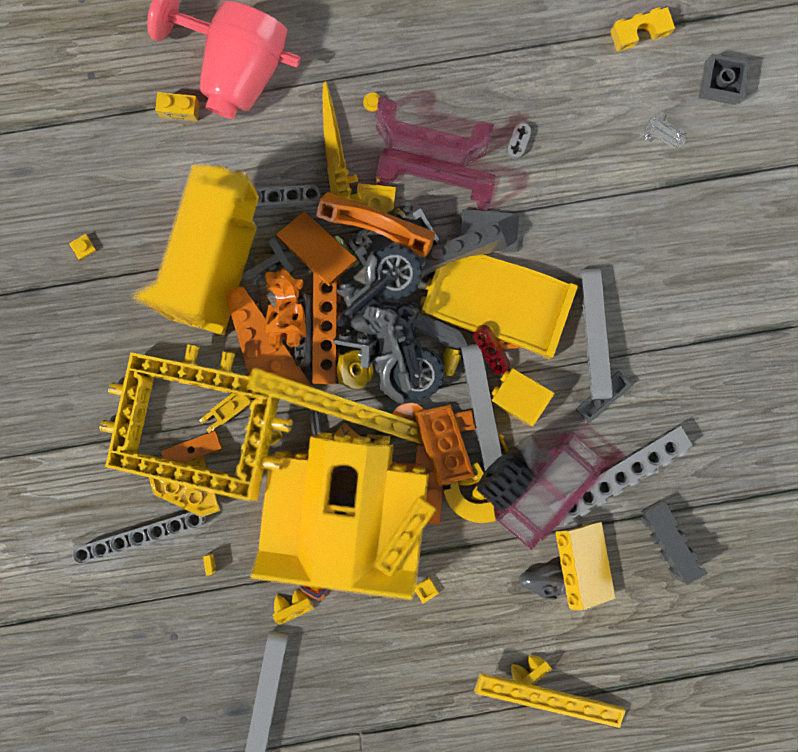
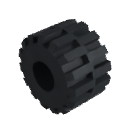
M508 452L496 459L487 468L479 480L477 491L499 511H502L520 499L528 489L534 473L515 455Z

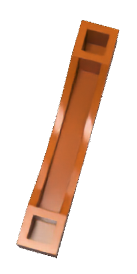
M327 192L320 198L316 217L332 223L353 225L377 232L399 245L412 249L416 255L424 258L431 250L436 234L434 231L331 192Z

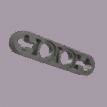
M299 293L298 304H301L304 309L307 335L304 343L303 338H300L299 346L295 347V363L298 367H309L313 360V296L308 293Z

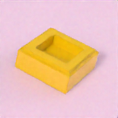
M209 553L203 556L206 576L213 575L217 571L214 554Z
M429 576L417 583L415 592L423 604L439 594Z

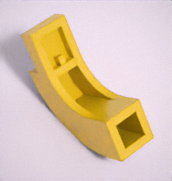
M458 482L448 484L450 488L443 489L448 504L462 518L477 523L496 521L493 505L489 501L471 502L466 500L460 493Z

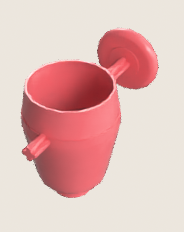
M152 0L147 28L152 40L160 42L166 39L175 23L207 35L200 78V90L203 95L208 97L205 108L215 114L234 120L238 110L249 111L253 107L280 62L295 68L300 64V56L283 51L287 28L275 18L250 6L232 1H224L221 3L212 22L207 23L178 12L179 0Z

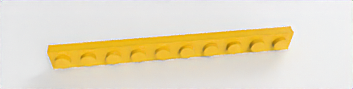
M257 369L252 370L247 386L248 389L424 445L417 422Z

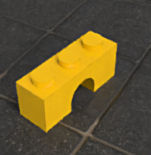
M658 7L651 10L648 14L643 15V13H639L633 16L632 19L616 21L610 33L617 52L635 47L639 41L637 30L640 29L648 31L652 41L670 36L675 26L668 7L663 9Z

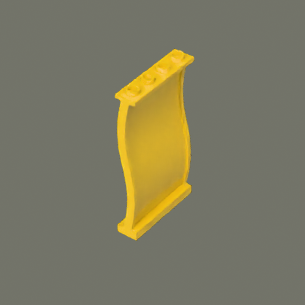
M483 254L451 262L433 271L435 275L433 279L429 278L425 288L429 290L426 297L422 296L419 305L422 308V314H427L475 332L479 325H487L492 329L498 340L529 350L548 360L553 358L578 287L577 285L568 284L543 273Z

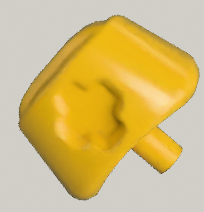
M273 430L270 445L278 443L283 438L281 430Z

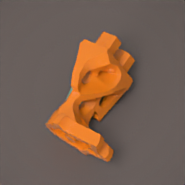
M281 269L279 272H266L267 289L275 294L277 307L268 305L264 333L269 337V345L272 348H281L282 339H287L288 346L298 347L300 338H305L307 335L304 309L301 304H298L299 289L303 286V280L294 279L285 269ZM277 312L278 315L273 320V314ZM298 314L297 320L294 321V316Z

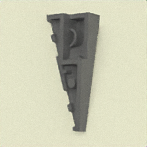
M530 435L519 441L520 445L517 448L524 459L522 463L535 473L541 450L534 437Z

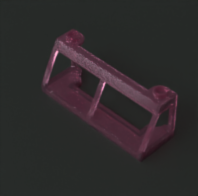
M385 148L380 156L376 172V185L386 186L390 181H397L399 173L472 190L470 199L477 203V210L487 211L491 203L496 175Z

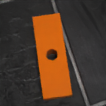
M213 431L163 450L161 453L164 459L186 463L222 450L217 431ZM194 447L195 451L191 454L190 449Z

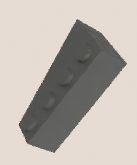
M658 501L640 511L643 515L641 520L645 527L650 528L652 532L650 537L655 545H659L661 549L659 554L664 562H668L670 566L668 571L673 579L676 578L688 585L708 574L705 568H700L696 561L699 559L697 554L690 547H687L688 539L681 530H677L676 527L679 524L666 502Z

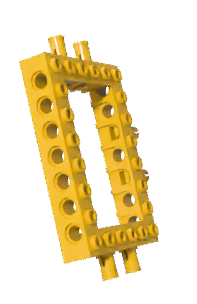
M188 344L182 363L130 353L124 384L111 382L109 387H114L116 390L108 388L109 394L121 396L116 420L112 422L104 419L100 424L107 427H99L101 432L112 433L105 467L247 501H257L264 469L267 468L281 472L283 467L275 464L284 465L283 459L267 456L273 429L289 433L291 427L284 426V424L292 426V420L276 417L279 398L248 389L250 377L233 374L231 371L235 356L233 353L223 352L220 369L217 368V370L197 366L196 359L200 347ZM154 377L256 399L250 405L251 414L248 426L246 425L245 428L247 433L244 445L241 447L243 451L240 465H237V475L138 453Z

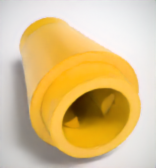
M446 347L445 351H443L445 375L454 376L462 356L460 355L461 350Z

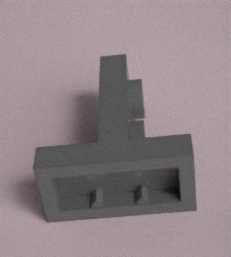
M274 237L268 240V243L275 252V255L243 273L248 283L259 281L266 272L276 271L280 264L290 275L296 273Z

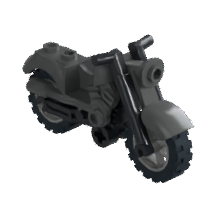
M391 245L379 252L373 251L369 255L365 264V280L367 285L356 294L357 285H352V282L341 284V288L337 289V292L344 297L348 306L339 315L337 325L343 326L346 320L352 317L351 324L355 330L376 336L380 349L379 354L375 357L377 361L375 362L376 372L380 373V389L392 400L404 404L407 396L411 399L418 398V400H421L425 397L429 398L432 394L436 393L443 382L445 368L436 352L428 350L427 347L420 348L413 325L414 320L420 313L419 305L413 301H408L404 305H400V302H383L376 297V295L379 296L380 294L386 295L387 298L395 299L406 297L416 290L423 277V265L420 262L419 256L412 249H408L404 245ZM398 257L395 265L389 260L390 258ZM401 259H403L408 265L401 267ZM385 262L390 266L389 270L382 269ZM410 268V276L404 274L405 269ZM400 276L408 280L403 285L400 283ZM396 280L397 286L391 285L390 283ZM424 362H426L429 365V367L425 368ZM432 370V377L424 374V372ZM421 377L427 379L430 382L423 386ZM412 382H419V386L412 384Z

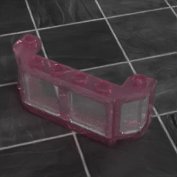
M379 98L375 114L377 119L376 130L383 138L389 151L461 169L486 155L494 124L478 122L473 127L471 138H466L396 121L397 106L395 102L391 99Z
M573 431L568 434L565 432L558 439L560 442L559 447L555 446L548 454L550 458L545 463L542 461L536 467L537 473L533 476L528 489L520 499L505 510L499 511L497 509L495 512L497 514L495 518L531 550L535 548L540 540L543 541L599 478L601 469L608 463L577 438Z

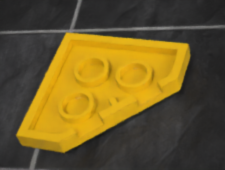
M203 456L186 462V464L208 469L206 459ZM149 478L153 494L200 517L220 511L216 493Z

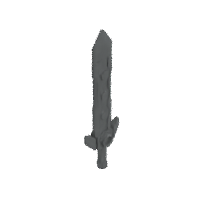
M357 287L355 290L356 294L362 289ZM384 294L376 295L383 302H399L393 298H387ZM419 313L414 320L413 325L416 331L451 349L467 346L460 331L438 320H434L422 313Z

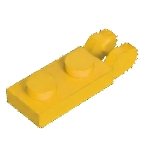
M230 394L210 409V412L199 421L203 424L212 416H215L218 421L208 427L207 431L210 433L220 425H224L253 401L250 397Z

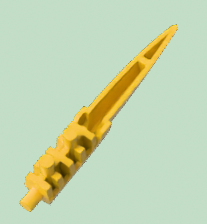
M325 81L322 91L323 132L331 193L352 201L361 200L360 193L351 194L352 189L349 187V184L358 182V177L356 174L348 176L349 171L346 169L338 123L329 88Z

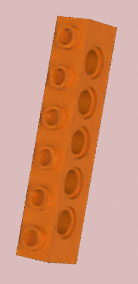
M314 273L312 384L337 385V361L340 356V350H337V344L333 343V339L341 333V331H337V320L341 312H337V304H341V295L337 293L338 285H341V277L332 284L333 289L330 293H324L322 288L326 283ZM325 303H330L333 306L332 310L328 313L322 311V306ZM323 323H332V329L329 332L323 331ZM330 341L332 348L329 351H324L322 349L323 342ZM324 360L332 362V367L329 370L322 369L321 365Z

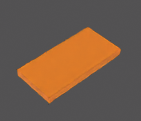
M305 211L276 234L277 239L328 286L332 285L357 263V259Z
M451 404L416 412L414 415L438 487L475 477Z

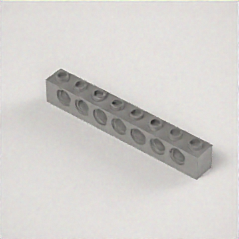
M674 426L546 505L560 526L563 524L568 526L575 521L573 518L578 515L584 516L591 511V507L595 505L601 506L607 502L606 498L611 495L617 496L624 491V487L628 485L631 487L639 483V478L646 475L648 477L656 472L657 467L661 465L664 467L672 463V458L675 456L681 457L689 452L688 449L693 445L682 427ZM668 442H670L673 447L671 452L669 453L665 449V445ZM651 452H654L656 454V460L654 462H650L649 455ZM635 462L640 464L638 472H634L632 469ZM618 472L624 474V479L621 482L616 480ZM602 482H606L608 485L605 492H601L599 488ZM585 492L591 493V500L588 502L583 500ZM569 502L575 503V509L572 512H568L566 509Z

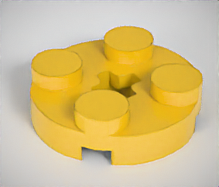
M359 350L348 351L338 358V382L349 389L365 387V384L373 376V364L369 368L361 367ZM354 365L355 368H358V372H355V374L352 371Z

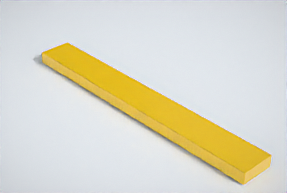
M481 672L474 690L476 694L618 728L621 726L626 711L621 706Z

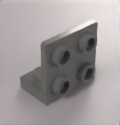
M353 327L346 328L333 339L334 344L361 348L359 360H361V367L369 368L376 361L375 357L379 354L380 345L376 336L359 332Z

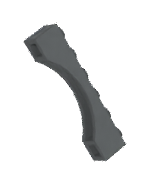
M498 221L431 248L425 258L419 256L420 262L423 265L422 279L436 269L451 262L470 256L490 254L507 247ZM404 260L400 261L401 267L408 265ZM410 268L405 269L404 274L410 276ZM401 276L399 277L401 285L408 281Z

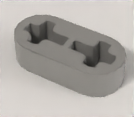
M519 123L513 131L507 147V155L511 159L521 158L531 135V128L526 123ZM522 128L525 129L526 134L523 135L522 139H518L520 135L518 131ZM516 143L520 144L518 150L521 152L513 154L511 148H514Z

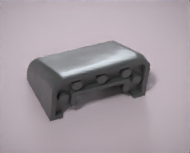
M406 200L386 213L434 231L421 208L413 200ZM365 228L354 234L348 241L364 267L371 252H379L387 246L399 245L386 236ZM436 234L431 248L442 244ZM392 257L389 260L393 264L397 262L398 257ZM387 262L383 264L382 269H390V266L387 264Z

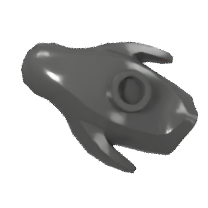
M548 565L534 572L524 571L519 577V583L522 587L531 590L544 599L556 600L557 596L555 595L566 594L563 573H561L562 568L559 566Z

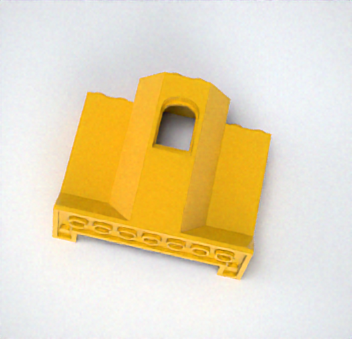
M201 164L192 165L157 282L136 293L134 299L171 321L225 336L231 313L224 291L240 286L257 230L253 216L259 196L247 173L238 170L235 173L230 172L228 168L221 165H216L215 167Z
M320 432L316 436L311 437L309 454L298 453L291 455L290 451L280 450L275 452L274 455H270L269 457L283 459L284 465L275 464L283 467L281 472L271 469L267 470L259 549L251 578L411 600L417 586L423 529L391 577L373 564L417 498L420 497L426 501L430 472H426L425 468L414 467L412 470L406 469L405 465H394L391 467L394 444H389V440L378 439L372 442L368 437L351 439V435L344 434L331 437L332 433ZM338 465H350L358 471L359 478L355 508L328 505L331 472ZM335 510L346 511V516L335 514Z

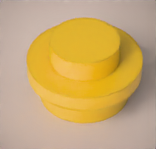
M371 92L364 97L363 105L366 110L375 112L381 108L382 99L379 94Z

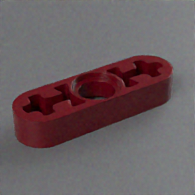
M479 325L474 332V340L492 371L502 375L508 370L510 361L492 329L487 325ZM487 347H493L497 352L491 353Z

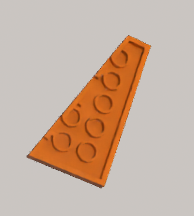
M244 286L224 291L249 377L252 370L257 369L308 387L312 386L301 368L296 365L295 360L283 342L281 348H272L269 345V337L264 333L266 318Z

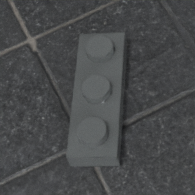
M617 371L611 377L612 398L592 400L590 395L576 408L588 423L594 420L632 386L620 371Z

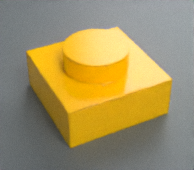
M87 234L69 243L80 261L97 252Z

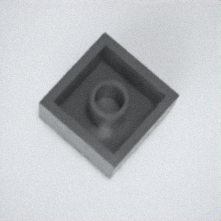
M711 54L704 64L699 98L736 105L744 95L749 61Z

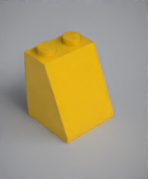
M515 369L506 371L500 378L503 382L499 388L495 386L490 394L492 397L491 402L525 425L534 426L555 393Z

